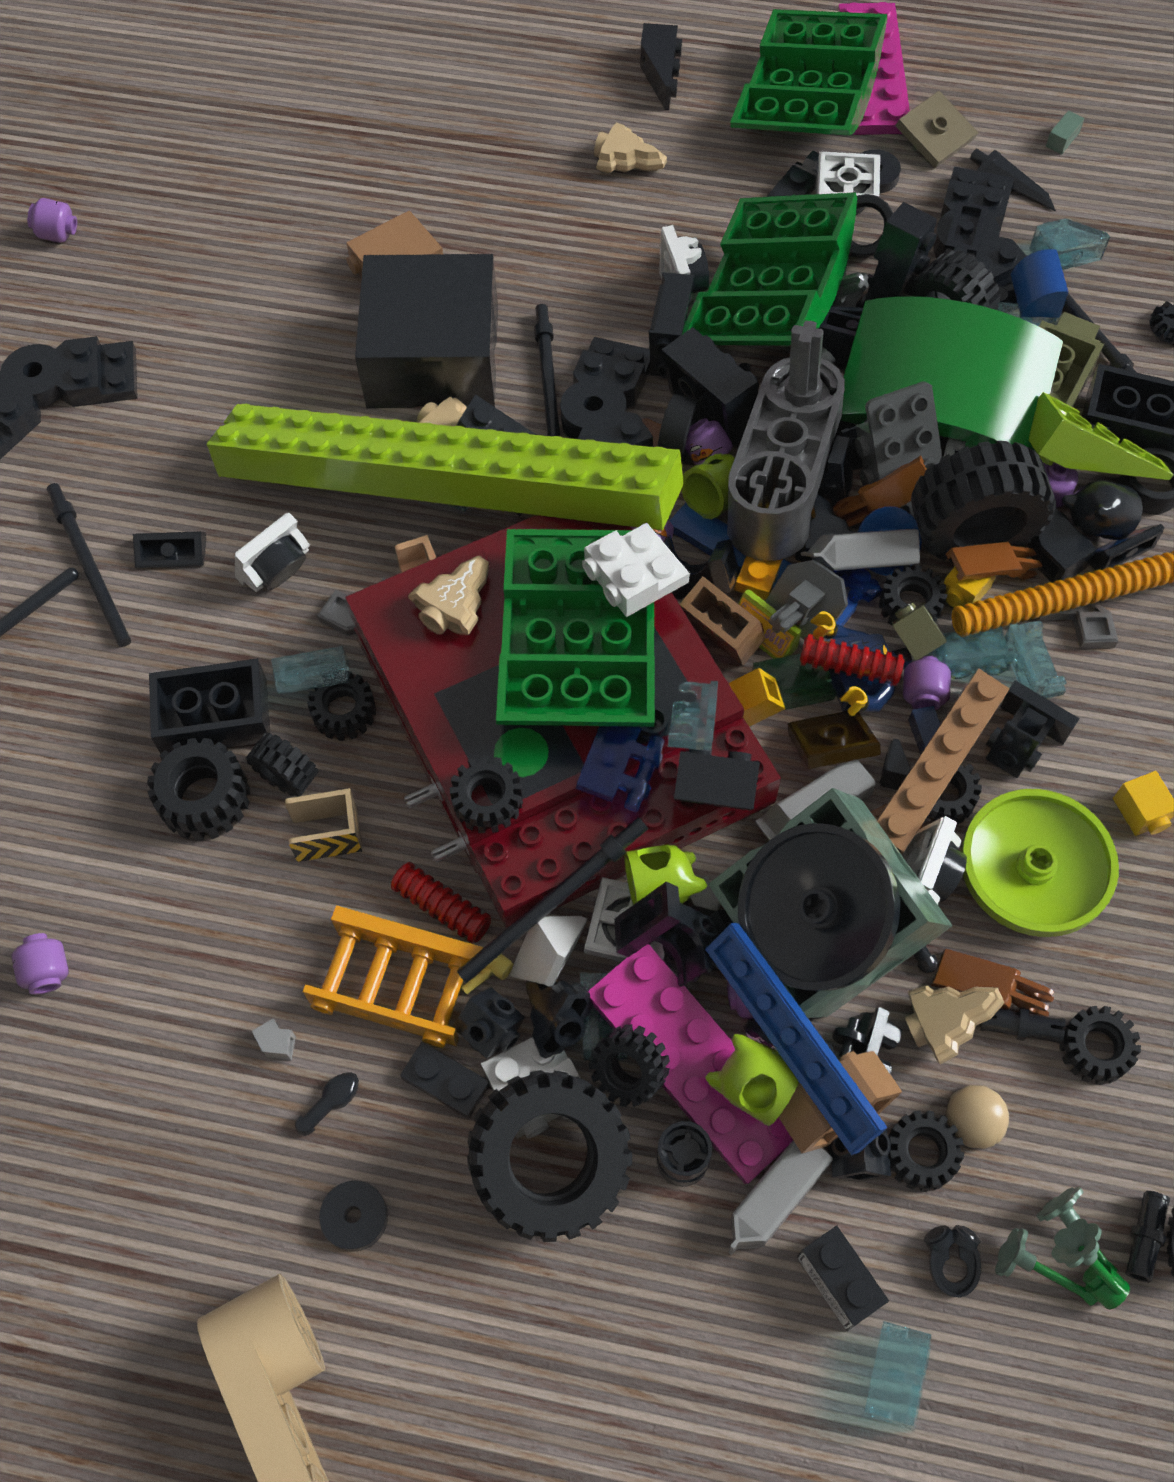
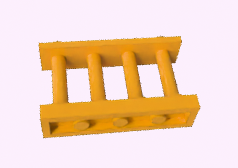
M336 905L331 921L341 939L322 988L306 984L302 992L308 1002L311 1003L310 1007L323 1014L332 1015L335 1010L423 1036L422 1041L435 1047L444 1048L445 1044L457 1046L459 1038L456 1029L448 1026L463 983V979L459 976L457 970L482 950L483 947ZM363 939L375 943L374 945L377 947L357 1000L337 994V990L355 943H359ZM401 950L411 953V957L414 959L396 1009L391 1010L374 1005L373 1003L391 954ZM436 960L448 964V968L451 970L433 1021H429L410 1014L428 964H432Z

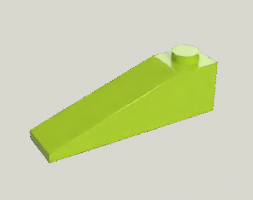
M1044 392L1039 396L1029 442L1043 463L1052 466L1055 462L1069 469L1170 480L1174 475L1161 459L1131 441L1123 439L1119 443V438L1099 422L1092 427L1090 422L1079 415L1080 411Z

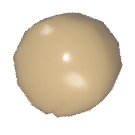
M967 1085L950 1096L946 1111L947 1124L949 1127L953 1124L956 1126L958 1131L955 1133V1136L957 1138L962 1137L965 1146L986 1149L1003 1139L1009 1125V1112L1006 1103L999 1093L986 1086Z

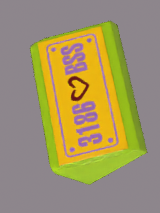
M747 589L738 604L760 621L766 639L759 648L778 663H783L798 649L801 629L794 624L785 633L781 631L779 633L773 632V626L769 623V619L777 610L754 592Z

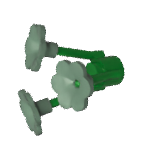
M1071 1187L1058 1197L1047 1202L1043 1210L1036 1217L1039 1221H1049L1059 1217L1067 1228L1059 1230L1054 1237L1056 1246L1051 1252L1052 1257L1056 1262L1065 1263L1069 1268L1078 1267L1081 1263L1087 1266L1090 1265L1082 1278L1086 1286L1082 1287L1037 1261L1035 1255L1026 1251L1025 1243L1028 1231L1023 1228H1014L1009 1234L1007 1241L1001 1246L995 1273L999 1276L1004 1275L1008 1277L1014 1271L1015 1266L1018 1265L1028 1272L1034 1270L1077 1294L1089 1306L1099 1302L1108 1310L1114 1309L1126 1299L1130 1291V1285L1117 1273L1118 1269L1099 1249L1098 1240L1102 1234L1100 1227L1096 1223L1088 1224L1074 1210L1073 1205L1084 1191L1081 1187L1075 1189Z

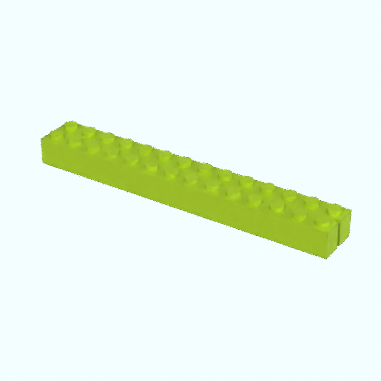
M237 404L224 420L225 425L220 426L206 444L219 477L631 527H640L648 523L652 529L656 530L664 529L684 485L680 450L562 438L560 436L551 437L528 433L503 432L494 429L484 430L465 428L463 426L417 423L398 419L388 420L370 418L368 416L360 417L340 415L338 413L254 406L250 404Z

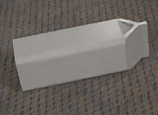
M898 529L822 535L808 552H801V556H809L812 560L818 561L831 571L916 565L920 562L919 532L917 529Z
M858 760L843 762L773 805L755 823L770 841L779 834L787 822L831 788L865 801L872 796L875 781Z
M793 1140L733 1212L731 1217L733 1243L728 1253L732 1256L737 1249L764 1247L828 1169L833 1158L822 1148L802 1154Z

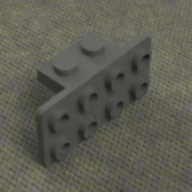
M923 381L867 401L865 405L867 422L855 425L857 438L854 440L856 452L862 462L863 469L860 470V479L863 486L879 481L920 455L924 460L923 463L926 468L940 462L942 453L931 384ZM911 501L900 507L915 519Z

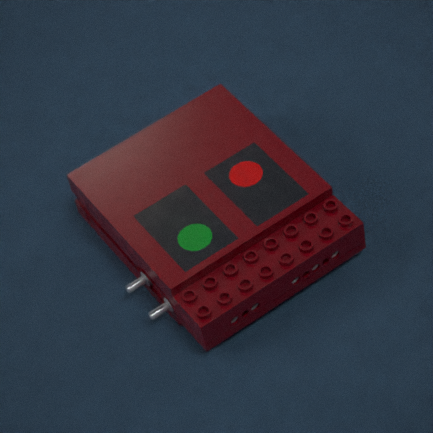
M535 515L345 597L350 616L356 626L354 630L358 643L430 782V785L406 795L404 801L409 808H412L437 796L458 838L432 850L431 855L434 861H442L464 850L474 871L478 873L505 928H508L600 850L601 846L599 844L611 834L615 837L637 817L649 829L625 848L626 851L659 845H675L681 849L776 802L781 777L745 721L742 704L672 592L654 601L655 706L664 709L669 716L668 721L672 723V729L668 736H663L659 742L650 743L645 741L644 737L636 735L634 726L496 725L499 659L502 649L507 529L633 530L631 526ZM476 556L489 562V570L486 584L479 591L481 605L476 611L478 621L470 634L460 635L448 628L443 634H437L428 629L419 618L421 610L408 598V595L421 583L429 584L438 575L452 574L461 563ZM689 746L711 748L712 756L727 757L728 751L752 754L751 761L760 762L754 810L748 811L674 800L680 751L688 752ZM481 756H488L490 763H493L495 757L501 758L503 766L508 762L513 767V773L517 771L523 795L522 808H519V816L516 820L512 817L510 818V826L505 828L503 824L498 825L499 832L492 833L491 827H486L485 833H478L477 826L470 830L466 828L465 821L461 823L457 819L456 812H454L450 796L451 779L453 775L459 776L457 769L461 765L466 769L469 768L468 760L475 758L476 764L482 763ZM484 783L473 790L471 798L477 805L491 806L500 800L502 791L495 784ZM624 855L615 863L611 860L556 908L600 888L602 877L617 880L625 876Z

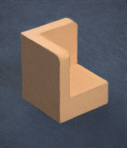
M428 535L395 546L401 573L436 558Z

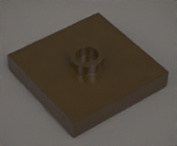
M847 711L787 723L788 735L808 769L881 755L880 742L859 712L851 716Z

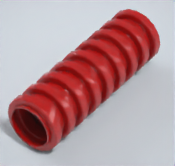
M808 634L805 637L800 657L801 666H806V663L812 664L814 669L822 666L824 671H828L831 668L835 669L834 673L837 674L840 671H844L846 676H851L853 673L857 674L859 679L866 676L868 681L872 682L875 678L880 679L879 683L884 684L885 681L891 682V686L894 687L899 684L905 660L902 654L894 657L892 652L887 651L886 655L881 654L880 649H875L872 652L869 651L867 646L859 649L857 644H853L852 647L846 646L847 642L844 641L841 644H836L835 639H830V642L824 641L822 636H819V639H814L813 634Z
M407 862L403 864L392 878L391 890L394 892L400 891V896L404 899L410 897V903L413 905L419 904V909L423 912L429 910V915L432 918L438 917V922L442 925L448 923V928L451 931L457 929V934L462 938L467 936L469 943L474 944L478 942L487 932L491 924V916L488 913L481 914L482 910L477 906L472 908L470 901H462V896L458 893L453 895L451 888H443V883L440 881L434 882L433 876L430 874L425 875V871L421 868L415 869L414 863Z

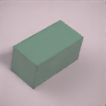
M1068 110L1050 132L1046 147L1063 154L1080 133L1085 118Z

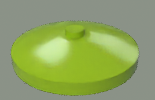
M1020 789L992 799L974 816L962 841L961 852L967 857L963 878L970 894L991 918L1019 933L1037 937H1056L1076 932L1086 927L1101 914L1110 902L1117 886L1119 877L1118 855L1109 832L1088 808L1078 801L1057 792L1043 789Z

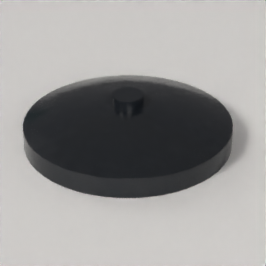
M822 823L800 825L772 838L757 852L750 862L739 890L738 921L740 926L780 981L798 989L831 991L847 987L863 979L886 956L893 943L899 924V891L888 862L881 852L867 839L835 825Z

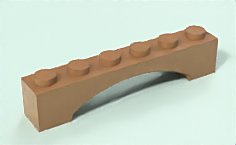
M981 669L975 672L962 689L933 737L876 819L901 855L914 838L1010 689Z

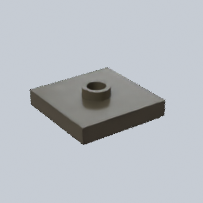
M940 90L901 117L895 125L934 168L973 141L979 133Z

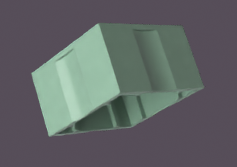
M831 788L787 822L779 834L800 825L822 823L845 828L867 839L881 852L893 871L899 891L900 917L895 938L886 956L871 973L856 983L831 991L803 990L783 983L807 1018L828 1017L953 926L860 798L835 788ZM763 846L751 850L708 884L733 923H739L738 897L742 879L750 862Z

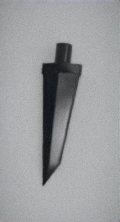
M977 148L972 152L970 160L980 165L977 171L1014 177L1011 191L1056 211L1049 193L1004 158L1000 152L994 150L987 155Z

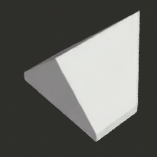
M582 916L544 917L527 932L509 976L544 984L548 987L553 986L573 952L587 919Z

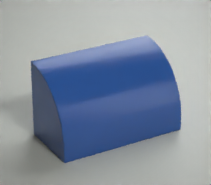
M1056 249L1034 252L1023 258L1011 273L1021 317L1060 318L1069 291Z

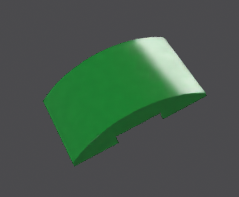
M773 9L759 45L760 58L750 84H745L730 121V127L852 135L859 127L871 97L883 47L887 14Z
M856 192L740 198L720 243L724 255L708 291L698 293L682 334L693 327L702 336L707 335L710 337L715 345L791 346V335L794 325L803 326L805 321L817 322L816 329H818L834 302L847 265L856 217Z
M888 297L867 300L864 304L843 377L844 397L840 421L853 424L864 423L867 420L865 405L868 400L925 381L932 385L939 436L966 441L965 447L968 446L969 448L978 446V443L982 442L995 444L997 441H1008L1011 445L1017 442L1036 451L1029 442V436L1038 398L1042 392L1050 395L1063 341L1052 333L1026 320L1005 312L967 302L931 297Z
M507 529L502 649L499 659L496 725L654 727V602L626 617L618 606L613 607L608 602L603 587L597 580L593 581L587 576L582 565V561L585 559L584 547L615 530ZM632 530L616 531L620 534V536H623Z

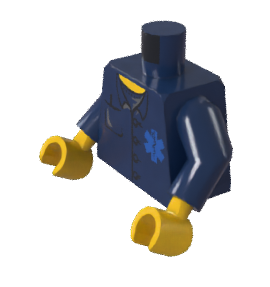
M821 611L810 620L811 624L818 626L813 631L815 639H819V636L827 639L825 640L827 642H830V639H835L836 644H841L842 641L847 642L846 646L850 647L853 644H857L859 649L867 646L869 651L874 652L875 649H880V653L885 655L889 651L882 635H869L866 632L845 628L836 624L833 616L826 611ZM907 647L889 651L892 652L894 657H897L898 654L903 655V659H905L903 670L912 662V657ZM831 668L826 671L842 711H847L851 716H854L857 712L878 713L893 697L896 686H891V682L888 681L881 684L879 683L880 679L874 678L872 682L868 681L866 676L859 679L857 674L853 673L851 676H846L844 671H840L839 674L834 673L835 669Z

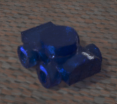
M865 569L833 571L844 579L845 588L848 586L852 589L848 592V598L853 603H857L862 599L870 602L882 593L883 589L879 586L878 581L871 578L870 573Z

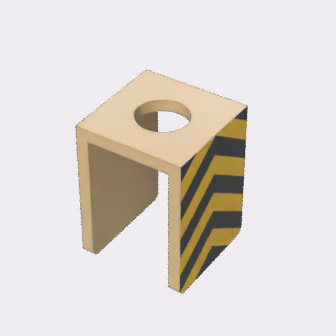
M350 788L285 799V806L294 823L342 815L348 816L349 829L290 838L289 846L298 862L362 852L358 811Z

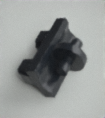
M877 1007L875 1012L860 1013L859 1019L849 1018L847 1028H835L832 1038L842 1045L839 1053L840 1057L852 1051L856 1055L874 1051L878 1055L880 1046L887 1050L894 1049L897 1046L902 1029L887 1020L889 1011ZM879 1058L888 1072L891 1073V1063Z

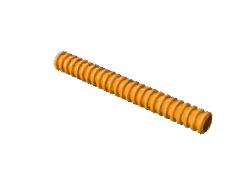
M1174 551L1154 555L1151 558L1146 557L1142 560H1135L1132 563L1127 562L1122 565H1115L1112 568L1107 567L1103 570H1096L1093 573L1088 572L1083 575H1076L1073 578L1068 577L1053 583L1037 585L1034 588L1029 587L1024 589V591L1017 590L1014 593H1006L1004 596L998 595L994 598H987L984 601L978 600L973 604L967 603L964 606H956L953 608L951 616L953 628L960 637H966L969 634L974 635L980 631L986 632L989 629L994 630L1000 626L1005 627L1010 623L1017 624L1030 618L1036 619L1040 616H1047L1050 613L1055 614L1070 608L1086 606L1089 603L1094 604L1099 602V600L1105 601L1109 598L1113 599L1118 596L1127 595L1128 593L1132 594L1138 592V590L1144 591L1148 588L1151 589L1167 583H1174Z

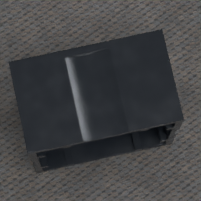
M493 254L363 256L355 360L366 409L415 408L425 406L429 402L439 405L449 397L459 399L468 407L475 395L495 407L496 365L494 350L497 343L498 300Z

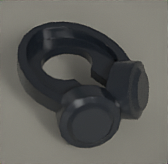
M942 1225L931 1229L925 1235L924 1242L930 1250L929 1270L934 1283L941 1291L950 1296L958 1298L967 1296L977 1287L981 1276V1258L977 1249L981 1243L980 1238L966 1226L955 1225L951 1230L948 1226ZM953 1243L958 1245L959 1258L966 1263L967 1267L965 1277L957 1282L947 1280L943 1273V1266L950 1259L949 1247Z

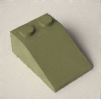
M1042 320L1039 327L1063 341L1050 396L1073 407L1093 372L1104 344Z

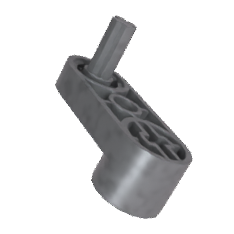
M805 321L803 326H793L790 358L777 362L765 374L729 473L727 534L732 541V545L743 555L757 560L776 561L790 557L801 550L808 540L811 512L842 416L844 378L837 367L829 361L821 359L823 330L816 329L817 322Z

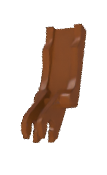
M920 455L910 463L900 466L879 481L861 487L858 490L859 495L846 497L838 501L833 506L835 515L837 517L841 516L840 518L845 519L848 526L851 527L862 522L868 514L878 508H900L909 503L917 480L920 476H924L927 469L923 463L922 456Z
M1009 542L955 547L946 553L947 558L952 559L958 571L956 575L958 581L966 579L979 580L998 575H1009L1013 578L1018 577L1019 579L1026 580L1038 575L1036 571L1029 569L1043 566L1039 560L1024 558L1037 555L1033 548L1011 546Z
M945 949L942 952L941 960L931 986L939 988L949 986L959 992L973 987L998 988L1005 1002L1001 1009L1009 1010L1012 1003L1018 1008L1029 1009L1031 1014L1049 1016V1006L1043 1002H1053L1054 991L1050 988L1021 977V972L1015 968ZM1016 988L1022 991L1023 993L1027 994L1028 996L1016 992Z

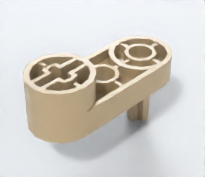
M280 1273L198 1318L197 1328L207 1360L257 1482H329L290 1392L291 1389L323 1372L325 1365L304 1311L288 1282Z

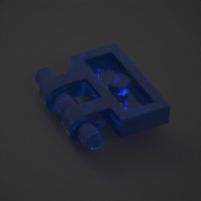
M599 726L577 781L576 789L613 802L617 789L626 791L628 796L624 807L630 811L638 812L642 801L648 798L651 791L649 782L654 769L659 768L663 759L661 751L665 740L653 735L650 737L647 746L636 743L641 728L635 726ZM630 758L640 762L635 778L624 774Z

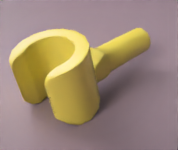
M500 954L461 988L466 994H469L485 980H488L492 974L500 980H504L510 974L514 964L506 956Z

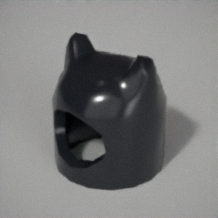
M1097 480L1089 482L1078 489L1076 493L1066 494L1062 498V503L1070 508L1074 525L1088 535L1100 536L1108 540H1120L1128 537L1135 531L1141 520L1143 510L1141 498L1136 490L1127 485Z

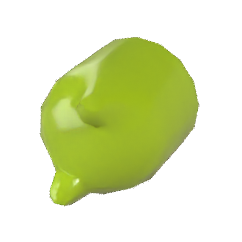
M714 454L708 457L702 464L685 471L683 475L684 485L681 489L683 498L691 509L705 519H713L728 510L729 473L735 459L730 454Z
M659 845L627 851L624 855V862L632 905L664 882L678 886L681 904L685 903L691 895L706 889V881L696 877L693 872L692 864L696 861L695 854L682 851L675 845Z
M734 1034L731 1041L735 1051L727 1059L721 1071L709 1072L705 1078L710 1086L721 1093L731 1104L766 1126H770L777 1120L789 1103L799 1081L777 1051L742 1034Z

